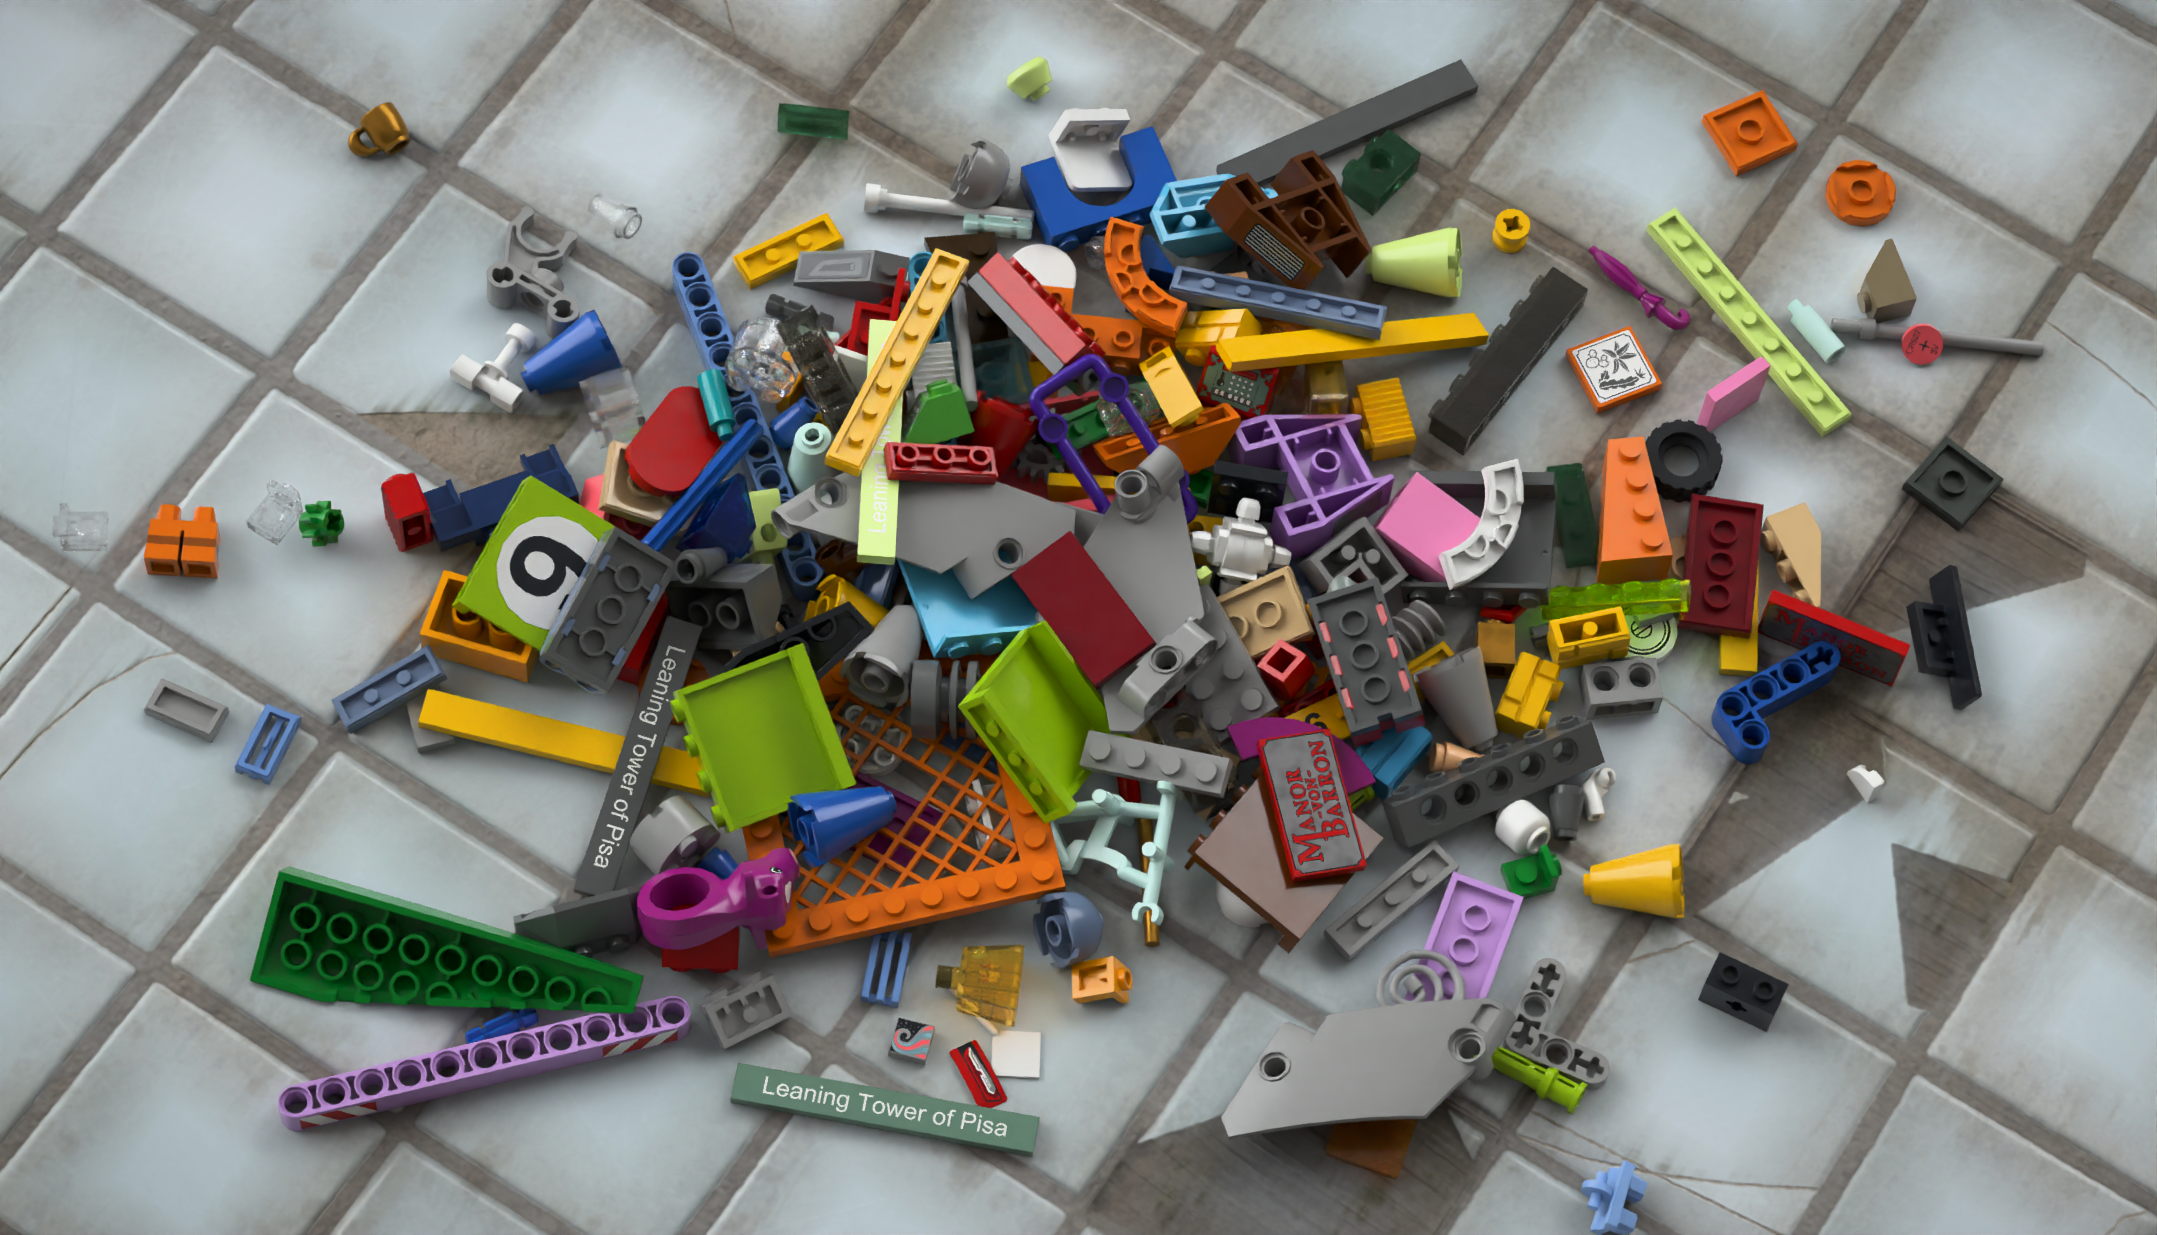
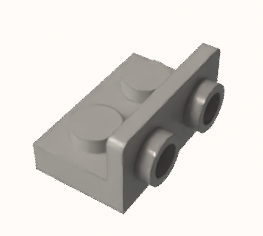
M760 970L739 979L741 985L730 991L723 987L705 996L707 1002L700 1005L699 1008L702 1014H706L722 1049H726L792 1016L773 974L765 973L762 975Z

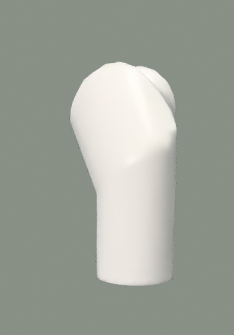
M1609 767L1596 769L1581 786L1582 795L1585 796L1584 808L1587 820L1596 821L1605 817L1601 798L1616 782V774Z

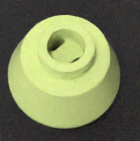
M1038 56L1019 67L1007 77V87L1023 99L1031 97L1033 102L1048 93L1051 89L1047 84L1052 81L1047 59Z

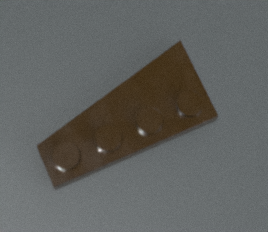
M995 232L924 238V246L927 252L933 254L937 248L969 260L968 270L965 273L967 281L977 272L980 273L979 270L998 252ZM968 284V292L965 297L974 365L1011 364V351L1006 323ZM951 301L949 305H950L951 310L953 311V309H952V301Z

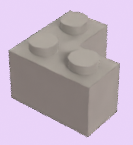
M1365 516L1349 523L1297 564L1318 594L1328 591L1329 584L1337 576L1349 577L1354 582H1364L1378 577L1383 594L1387 593L1408 576L1407 572Z

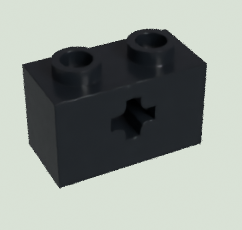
M1719 952L1698 1000L1767 1032L1789 984Z

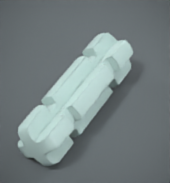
M966 213L964 216L963 231L965 234L995 232L996 237L1011 238V235H1017L1016 239L1026 240L1031 239L1033 222L1028 218H1018V221H1013V217L985 215L984 218H980L979 214Z

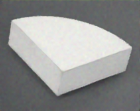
M1859 765L1847 772L1848 777L1867 803L1879 796L1884 780L1876 771L1868 772L1866 771V766Z

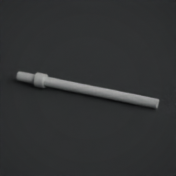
M964 275L951 301L961 388L967 409L971 412L975 411L978 407L965 297L968 292L967 277Z
M1832 318L1830 329L1834 333L1858 335V339L1873 340L1874 337L1902 340L1904 333L1910 328L1907 326L1876 323L1875 319L1860 318V321ZM1938 330L1942 336L1943 345L2036 356L2043 355L2044 342Z

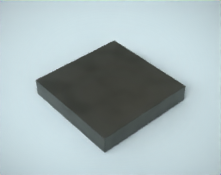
M1946 436L1906 480L1902 490L1959 532L1999 488L2003 478Z

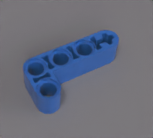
M1824 641L1816 642L1724 691L1719 696L1711 716V722L1732 755L1739 762L1754 764L1762 759L1770 739V731L1762 719L1832 681L1841 660L1840 651L1836 646ZM1791 676L1798 681V683H1790L1784 677ZM1759 692L1765 694L1768 697V699L1761 700L1757 698L1753 693ZM1723 709L1734 710L1738 716H1729ZM1743 739H1754L1758 745H1749Z

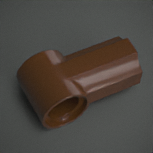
M834 539L824 544L814 556L815 561L826 576L834 574L844 578L849 583L855 581L862 570L874 564L857 562L858 545L845 541L842 542L839 539Z

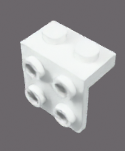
M1072 108L1065 110L1048 136L1067 184L1072 191H1128L1132 186L1131 177L1116 143L1130 122L1126 109Z

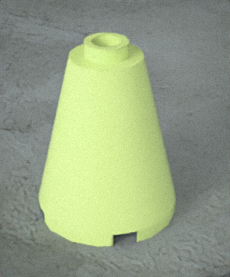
M1449 227L1373 246L1372 253H1369L1365 260L1366 274H1372L1374 282L1448 298L1460 297L1462 289V268H1460L1462 241L1460 229Z

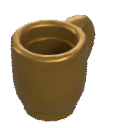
M386 102L371 109L363 116L360 121L362 127L357 128L350 134L348 146L358 156H371L380 151L385 152L387 155H393L405 148L411 140L407 126L392 102ZM366 132L376 147L370 148L364 145L360 139L362 133Z

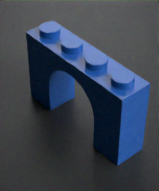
M1153 126L1120 136L1119 151L1131 177L1132 190L1123 200L1113 205L1094 206L1077 199L1068 189L1055 157L1021 167L1020 187L1030 210L1035 212L1034 219L1046 245L1057 247L1063 252H1069L1084 243L1104 241L1110 217L1141 226L1152 223L1149 214L1164 185L1177 181Z

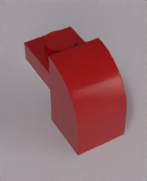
M1279 639L1262 659L1255 661L1257 668L1273 695L1285 702H1290L1315 674V669L1308 656L1282 639Z

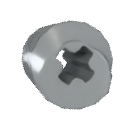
M1415 600L1410 603L1408 608L1400 610L1397 616L1391 617L1407 661L1414 659L1412 648L1419 653L1425 651L1423 640L1433 645L1436 643L1435 633L1439 636H1445L1447 633L1446 625L1442 618L1431 606L1423 601Z

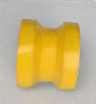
M1507 209L1497 216L1492 233V241L1496 248L1505 253H1516L1525 247L1530 230V220L1527 215L1520 210Z

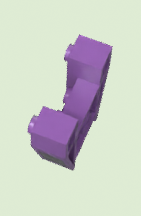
M1360 414L1261 415L1241 421L1240 426L1227 444L1226 451L1233 463L1267 469L1279 467L1281 471L1288 472L1287 483L1297 501L1274 508L1269 534L1275 545L1285 547L1291 552V559L1311 554L1352 521L1364 516L1368 518L1389 504L1394 482L1393 474L1374 479L1356 446L1362 423V416Z

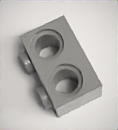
M1631 656L1624 661L1609 662L1608 660L1600 659L1583 665L1579 677V685L1586 720L1658 713L1663 700V692L1656 658L1645 659L1643 656ZM1631 681H1642L1646 687H1636ZM1594 684H1605L1610 690L1601 691Z

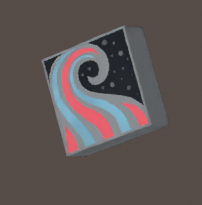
M898 1017L888 1056L925 1065L935 1026Z

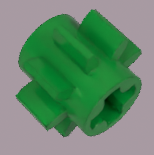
M317 501L316 504H306V511L299 518V529L302 533V538H312L313 547L326 546L327 543H337V536L342 533L345 527L341 509H331V501Z

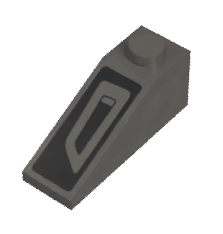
M877 250L800 251L793 286L878 304L884 297L890 296L893 298L899 267L906 269L904 278L906 280L910 258Z

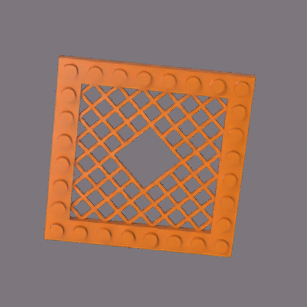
M922 640L918 660H939L943 677H950L954 661H960L962 678H967V674L964 672L968 669L969 661H979L982 677L1002 652L989 656L983 654L965 655L957 659L949 657L934 658L928 641ZM845 658L839 661L818 681L825 702L839 700L832 711L829 710L832 721L848 729V732L841 740L845 755H848L856 762L851 769L854 778L875 748L880 746L937 780L898 835L883 827L865 838L861 843L859 842L853 846L857 850L847 864L836 857L829 861V863L842 869L833 884L816 876L823 865L812 868L810 872L799 866L800 875L805 879L796 892L794 887L792 888L791 909L786 914L785 925L776 930H764L770 958L1038 899L1044 894L1066 891L1050 822L1045 824L996 757L999 776L984 769L993 757V753L980 737H977V740H967L966 730L960 727L959 735L966 739L957 752H954L940 744L949 732V722H942L943 728L939 733L938 739L915 738L929 746L922 758L917 760L904 752L913 739L911 727L897 720V716L900 715L906 705L911 708V694L908 700L902 706L896 707L889 716L875 708V705L855 697L856 695L848 689L850 682L845 675L843 679L840 675L841 665ZM848 701L864 708L854 723L838 715ZM872 714L881 720H885L876 736L860 728V724L866 715ZM891 726L907 734L898 748L882 740ZM855 733L871 742L861 756L845 748L848 745L847 741L850 738L852 739ZM972 742L987 750V753L978 765L963 757V754ZM935 750L951 758L942 773L926 765ZM957 763L973 771L964 785L948 777ZM979 775L996 783L986 798L970 789L972 782ZM943 783L959 791L950 806L934 798ZM1001 788L1003 789L1008 810L992 802ZM965 795L975 801L978 799L982 802L972 818L956 810ZM928 804L945 812L935 827L919 818ZM986 807L1003 816L994 831L978 823ZM778 814L742 827L749 861L766 857L774 849L785 848L783 836L798 844L793 853L796 858L799 857L806 847L802 840L795 841L793 833L787 830L790 826L789 816L786 817L781 826ZM951 816L967 824L957 839L941 831ZM1009 821L1011 822L1015 843L1000 835ZM914 824L930 832L921 847L904 839ZM973 828L984 835L990 836L980 851L964 844ZM878 832L893 840V843L884 855L868 847ZM936 837L953 845L943 860L927 852ZM995 839L1000 844L1011 849V852L1002 864L986 856ZM899 845L916 853L906 868L890 860ZM959 849L975 858L966 872L949 864ZM863 853L879 861L869 876L853 868ZM1018 854L1020 861L1013 862ZM922 857L938 866L928 881L912 872ZM981 862L990 866L989 868L976 870ZM885 865L901 874L891 889L875 880ZM944 870L953 874V876L938 879ZM848 874L864 882L855 897L839 889V886ZM907 878L917 883L902 887ZM811 882L827 890L818 905L801 897ZM870 887H873L880 891L877 893L865 895ZM833 895H836L839 898L843 899L841 901L828 903ZM797 903H799L800 905H802V906H804V907H806V908H805V909H800V910H798V905H797Z

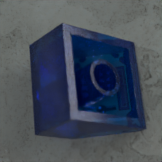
M738 472L713 490L702 503L675 547L682 553L689 549L719 547L725 551L727 563H732L735 557L741 559L748 552L753 544V541L749 538L756 528L745 476Z

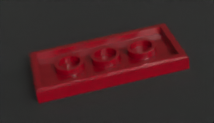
M1692 494L1689 507L1677 628L1746 639L1750 638L1764 504Z
M1071 531L1060 537L1011 574L1012 578L1043 619L1046 620L1096 689L1103 686L1157 645Z

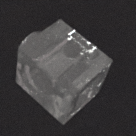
M1147 381L1129 385L1128 397L1148 426L1162 414ZM1102 398L1096 404L1100 418L1104 422L1110 436L1134 432L1115 403H1109Z

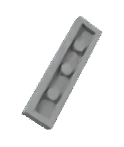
M1092 730L1088 731L1079 763L1082 769L1156 785L1158 781H1167L1181 790L1224 798L1233 765L1230 758Z
M1433 840L1324 930L1323 935L1348 961L1352 960L1450 879L1453 871L1458 872L1459 865Z

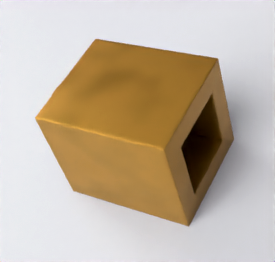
M1501 620L1478 622L1474 637V647L1479 646L1482 651L1487 678L1510 679L1515 666V624H1505Z

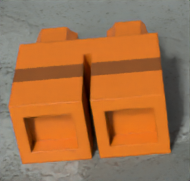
M162 504L156 519L151 518L144 554L147 574L181 576L183 567L184 576L218 578V550L221 538L214 508L199 506L195 508L193 521L181 520L180 507Z

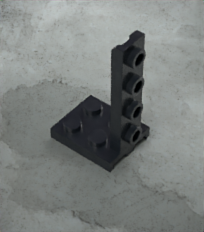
M1216 460L1207 513L1238 519L1239 516L1236 515L1239 502L1242 498L1257 500L1260 504L1259 520H1255V522L1260 524L1261 522L1272 523L1274 508L1283 505L1288 472ZM1215 572L1212 590L1216 597L1220 596V580L1225 577H1220ZM1241 581L1243 585L1249 583L1246 581Z

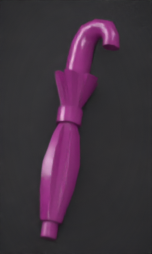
M1595 245L1589 249L1588 252L1594 256V260L1603 272L1616 285L1632 293V296L1641 302L1648 318L1655 316L1667 327L1674 330L1685 329L1691 323L1689 313L1684 308L1678 312L1677 315L1679 317L1675 316L1664 306L1665 298L1648 293L1646 288L1639 285L1631 271L1617 259L1603 250H1599Z

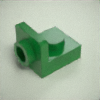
M1547 844L1539 846L1537 854L1503 863L1500 868L1508 891L1524 897L1523 900L1555 891L1559 876L1562 875L1559 859L1556 854L1551 855Z

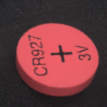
M1921 323L1910 327L1904 333L1901 346L1904 355L1909 361L1924 365L1935 361L1940 356L1943 350V339L1940 332L1934 326Z

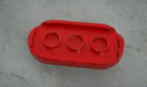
M682 386L670 391L626 448L625 462L628 459L630 467L628 472L632 480L651 495L658 497L672 495V497L683 494L724 442L719 440L718 433L710 430L699 388Z

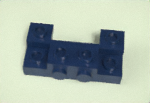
M551 444L549 445V450L528 457L525 454L520 455L523 472L460 493V499L451 479L445 481L446 485L424 492V497L430 509L432 531L441 552L475 541L476 546L487 544L519 485L529 476H533L579 504L577 488L571 475L562 463L555 445Z

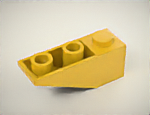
M1170 346L1138 364L1172 428L1178 425L1181 427L1187 426L1199 417L1198 413L1202 412L1204 408L1191 381Z

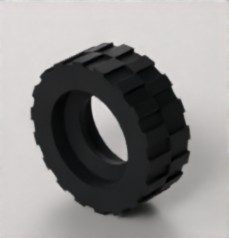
M1681 419L1662 423L1661 427H1656L1652 431L1645 444L1657 492L1662 496L1661 498L1674 500L1677 503L1682 501L1690 502L1692 494L1706 495L1708 490L1711 491L1723 462L1722 448L1720 443H1717L1716 436L1710 433L1702 424L1700 426L1695 424L1694 421H1681ZM1675 446L1688 447L1698 457V469L1691 475L1677 476L1666 468L1664 464L1665 453Z

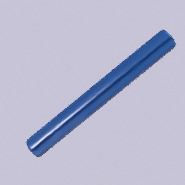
M754 419L746 421L641 542L660 553L764 432L763 427Z

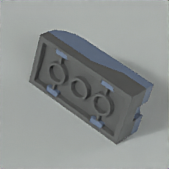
M616 526L605 531L544 640L540 650L541 657L539 660L541 663L557 673L568 676L573 682L589 692L595 694L609 693L675 572V562Z

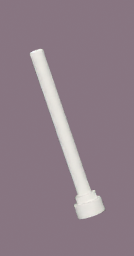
M866 184L863 212L878 213V210H885V207L957 216L975 213L979 214L980 218H984L985 215L1013 217V221H1018V218H1028L1034 222L1035 212L1033 210L993 205L981 209H971L951 200L887 193V189L880 188L881 185Z

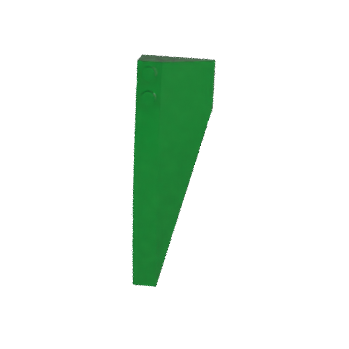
M287 867L278 872L250 981L321 1002L343 1001L475 1008H528L554 1011L581 1010L584 1012L634 1013L644 979L643 975L541 941L294 867Z

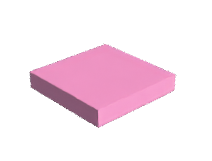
M1763 356L1757 358L1707 392L1697 421L1698 425L1701 426L1702 424L1711 432L1759 400L1771 366Z

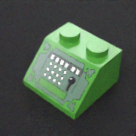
M947 379L927 384V391L918 394L901 426V443L937 444L975 432L962 389L954 382L948 383Z

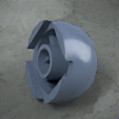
M1072 891L1044 894L1038 899L1036 904L1042 903L1040 913H1036L1033 916L1034 933L1043 956L1048 955L1050 952L1052 959L1056 961L1050 964L1056 968H1066L1090 958L1098 949L1104 928L1103 917L1095 905L1083 894Z

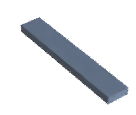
M1179 265L1176 266L1169 288V295L1181 301L1225 310L1248 309L1255 316L1380 340L1387 315V306Z

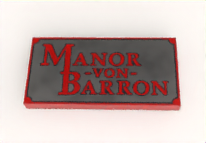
M1772 590L1758 625V633L1799 650H1803L1819 641L1832 644L1839 649L1841 654L1839 666L1891 687L1894 685L1910 648L1908 643L1776 590Z
M1330 729L1259 739L1256 747L1292 882L1364 871L1367 864Z

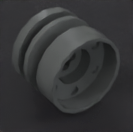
M939 660L914 661L911 683V733L913 738L938 739L942 722H949L952 739L958 740L960 723H965L967 740H977L978 733L959 709L958 705L981 679L979 661H969L967 678H962L960 661H954L950 677H943Z

